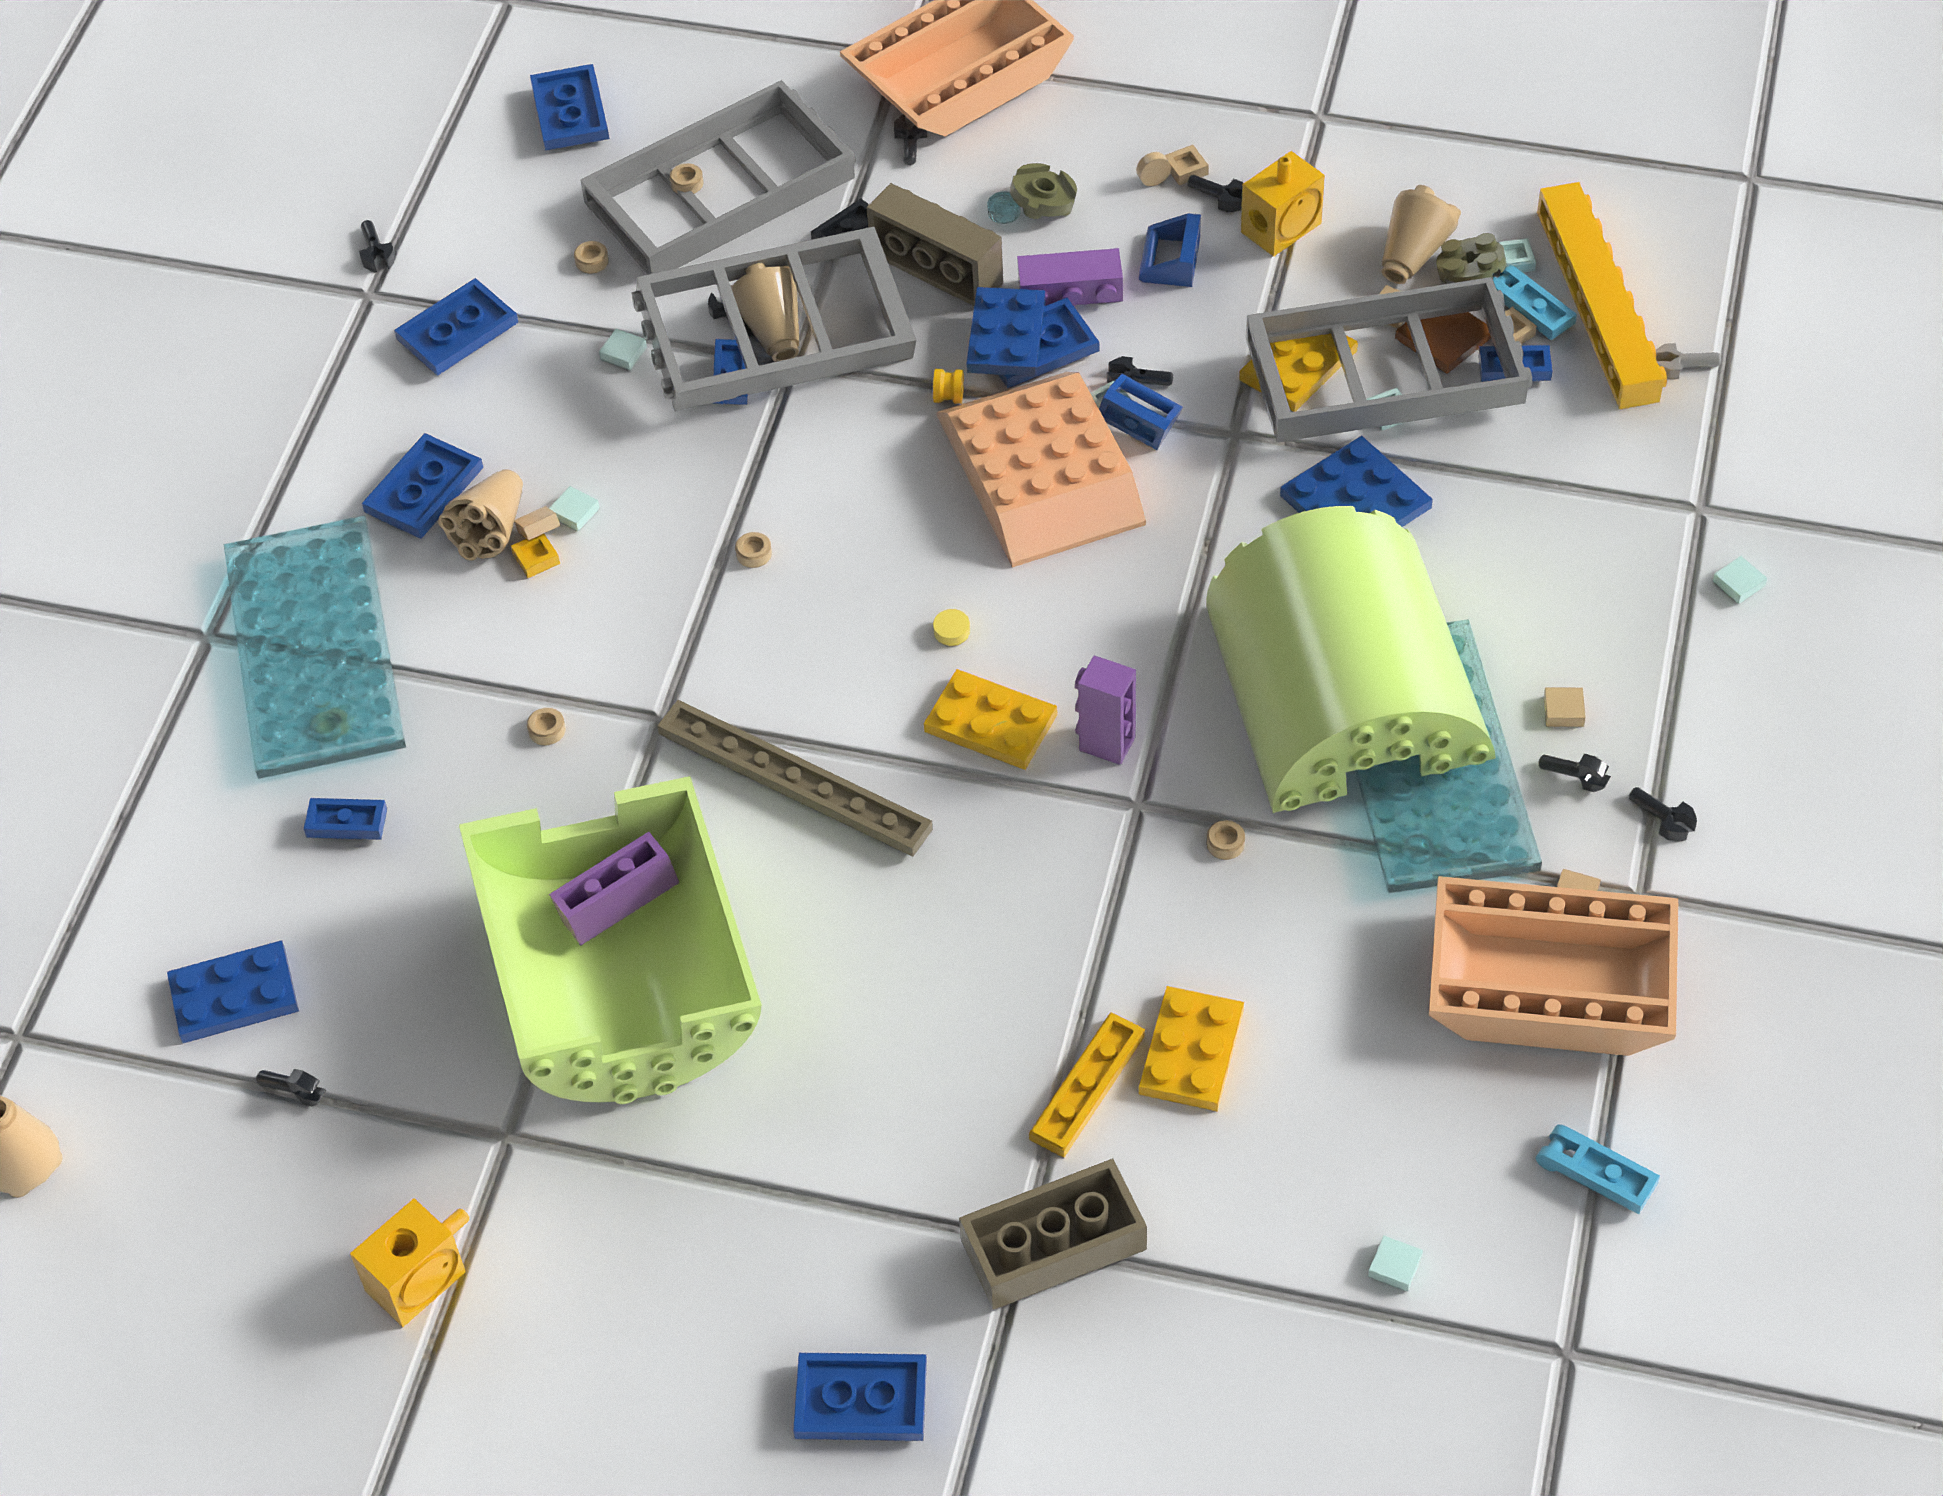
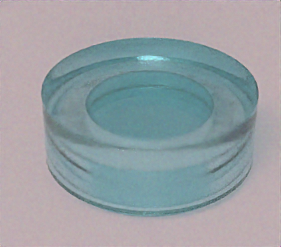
M997 192L988 199V216L994 222L1007 224L1019 218L1021 207L1013 200L1010 192Z

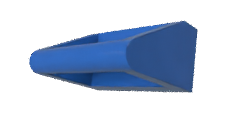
M1187 213L1148 226L1138 277L1141 282L1186 287L1193 286L1201 238V214ZM1159 239L1182 241L1180 257L1154 265Z
M1121 374L1109 387L1099 407L1106 423L1155 450H1158L1183 409V406L1124 374ZM1124 390L1168 415L1163 417L1122 395L1120 391Z

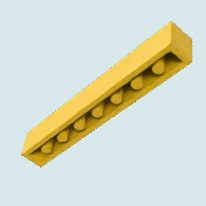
M1580 182L1540 188L1537 214L1618 408L1625 409L1660 402L1662 388L1667 385L1666 371L1663 366H1659L1657 363L1654 343L1647 340L1642 316H1637L1634 309L1633 295L1631 291H1626L1622 270L1620 266L1616 267L1613 261L1611 244L1605 242L1603 238L1602 224L1599 218L1594 217L1590 196L1584 194Z

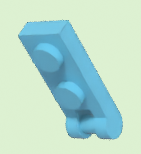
M1513 265L1507 266L1502 273L1500 272L1499 277H1493L1496 290H1501L1503 293L1504 304L1508 308L1513 307L1537 326L1536 329L1550 340H1553L1576 324L1577 314Z
M1560 1124L1556 1125L1549 1135L1551 1140L1549 1145L1543 1146L1535 1157L1537 1163L1544 1169L1552 1172L1558 1171L1637 1214H1640L1658 1185L1660 1175ZM1564 1150H1572L1576 1153L1571 1158L1563 1152Z

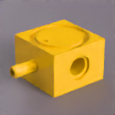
M1292 151L1280 157L1277 161L1243 183L1241 233L1273 257L1322 223L1325 175Z
M413 1198L350 1252L365 1292L402 1327L408 1324L466 1273L453 1235L469 1221L468 1214L463 1209L458 1208L441 1223Z

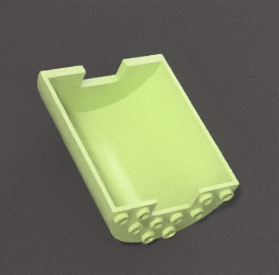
M1334 506L1308 510L1288 516L1262 528V536L1249 544L1241 542L1224 559L1225 567L1218 576L1213 575L1208 587L1206 608L1273 813L1284 810L1291 811L1300 806L1320 801H1332L1338 797L1347 795L1346 772L1357 769L1365 770L1374 765L1394 760L1401 761L1411 756L1419 755V771L1422 777L1430 774H1442L1451 769L1471 764L1479 765L1487 760L1496 759L1492 741L1415 539L1408 529H1404L1396 523L1394 517L1377 510L1372 511L1370 514L1356 512L1353 506Z
M690 776L614 792L615 815L541 831L537 808L459 824L521 1068L531 1083L551 1095L582 1102L628 1104L637 1098L653 1094H670L678 1086L704 1075L732 1056L747 1041L758 1023L761 1014V1001ZM650 832L669 856L680 883L580 946L562 922L549 894L645 833Z

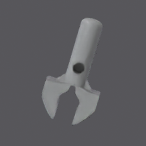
M1676 343L1664 344L1655 350L1657 363L1659 366L1664 367L1667 379H1679L1680 371L1683 368L1719 366L1721 363V355L1718 352L1683 354L1677 350Z

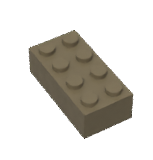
M890 183L867 206L868 228L875 227L888 264L972 306L975 305L977 287L1001 288L1003 286L1002 237L992 230L985 229L965 217L958 216L940 207L938 204L925 200L913 194L910 190L903 189L893 183Z
M1113 1158L959 1217L961 1242L993 1310L1147 1250V1225Z

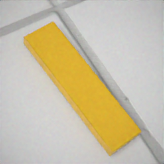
M1110 1012L1030 1130L1029 1140L1064 1158L1144 1039L1145 1029Z

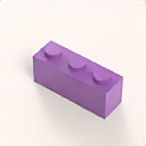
M1119 248L1017 256L1019 289L1045 290V306L1067 297L1073 306L1123 301V274Z
M1093 655L1087 668L1082 667L1079 670L1074 688L1078 690L1075 712L1079 713V719L1075 733L1079 735V751L1121 765L1136 738V669Z
M647 832L549 895L562 922L581 946L680 882L669 856L651 833Z

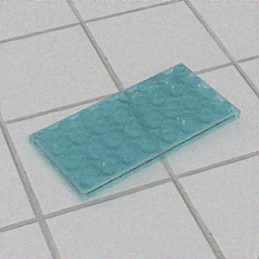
M366 516L223 544L254 767L258 779L407 748Z
M1469 619L1446 623L1492 741L1496 759L1487 760L1479 765L1471 764L1451 769L1442 774H1430L1422 777L1419 771V755L1411 756L1406 760H1394L1374 765L1365 770H1355L1388 893L1437 886L1438 876L1482 880L1541 871L1542 860Z

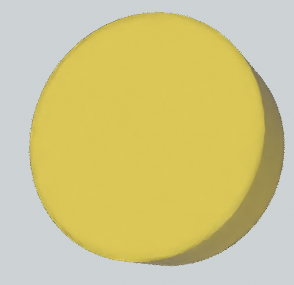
M947 609L940 612L933 621L934 636L937 641L948 646H955L965 642L970 635L968 616L957 609Z

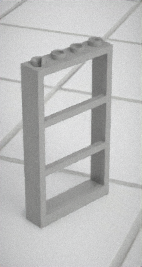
M780 80L580 179L584 203L646 274L649 275L677 269L854 179V162H856V158L850 146L844 145L837 138L834 130L830 126L826 127L819 119L816 111L813 108H808L802 102L797 91L791 90ZM782 114L827 162L777 186L733 137ZM719 144L728 151L766 192L715 218L692 191L682 192L677 190L676 194L697 216L703 225L658 248L613 198L657 175L671 188V168Z
M875 227L637 277L636 291L632 292L634 309L636 312H641L644 319L641 321L643 336L646 341L651 340L654 348L651 350L655 370L661 369L664 378L661 379L664 398L666 400L671 399L674 411L912 359L917 341ZM860 253L891 337L832 349L803 266ZM756 263H763L765 267L789 266L819 353L758 366L729 281L740 279L746 275V269ZM716 284L746 369L683 382L655 297Z
M1492 277L1247 315L1246 341L1276 442L1525 404L1528 388H1532L1531 370L1529 367H1524L1521 343L1514 340L1512 318L1510 315H1505L1503 293L1501 290H1496ZM1482 310L1505 379L1443 388L1420 319ZM1407 322L1429 391L1366 400L1344 331ZM1331 333L1353 403L1290 412L1270 343Z

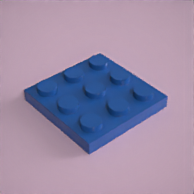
M1362 435L1280 487V496L1298 513L1325 507L1353 506L1356 512L1370 514L1372 511L1377 510L1394 517L1396 523L1401 527L1430 510L1433 499Z

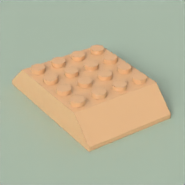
M933 0L840 51V57L918 128L946 137L1049 79L1073 42L1074 35L1033 0Z
M1064 372L937 412V417L1012 568L1146 525L1133 472L1079 372Z
M1438 876L1429 1016L1465 1040L1630 1056L1674 1040L1676 1037L1678 898Z

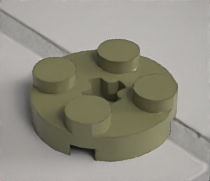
M1030 163L1017 169L1009 191L1013 200L1023 208V213L1029 218L1039 219L1042 216H1066L1071 213L1077 194L1075 181L1062 170H1060L1059 175L1049 171L1050 165Z
M1483 233L1477 237L1460 241L1456 239L1448 240L1441 245L1442 252L1436 260L1439 278L1445 284L1446 280L1457 283L1489 277L1493 279L1492 274L1499 269L1502 273L1506 268L1504 248L1496 241L1495 235L1492 233Z

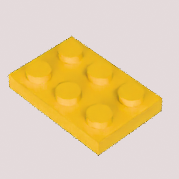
M1331 333L1270 343L1290 410L1296 412L1342 367ZM1346 335L1353 356L1357 352L1358 341ZM1251 359L1239 371V380L1262 393Z
M956 669L926 718L924 732L1026 770L1058 715L1057 706Z
M1166 986L1139 1084V1095L1218 1112L1244 1012V1002Z

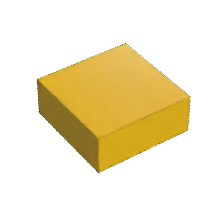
M545 534L531 540L524 539L511 545L512 554L527 578L560 564L559 556Z

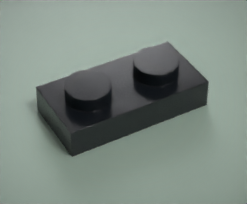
M860 198L812 230L811 240L868 228L867 206L869 204Z

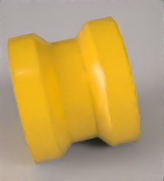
M935 368L933 402L942 403L944 400H952L954 404H962L964 370L956 369L954 372L949 373L943 369Z

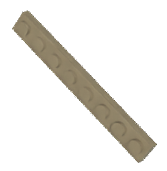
M680 700L675 702L657 725L659 735L912 857L933 830L932 820Z

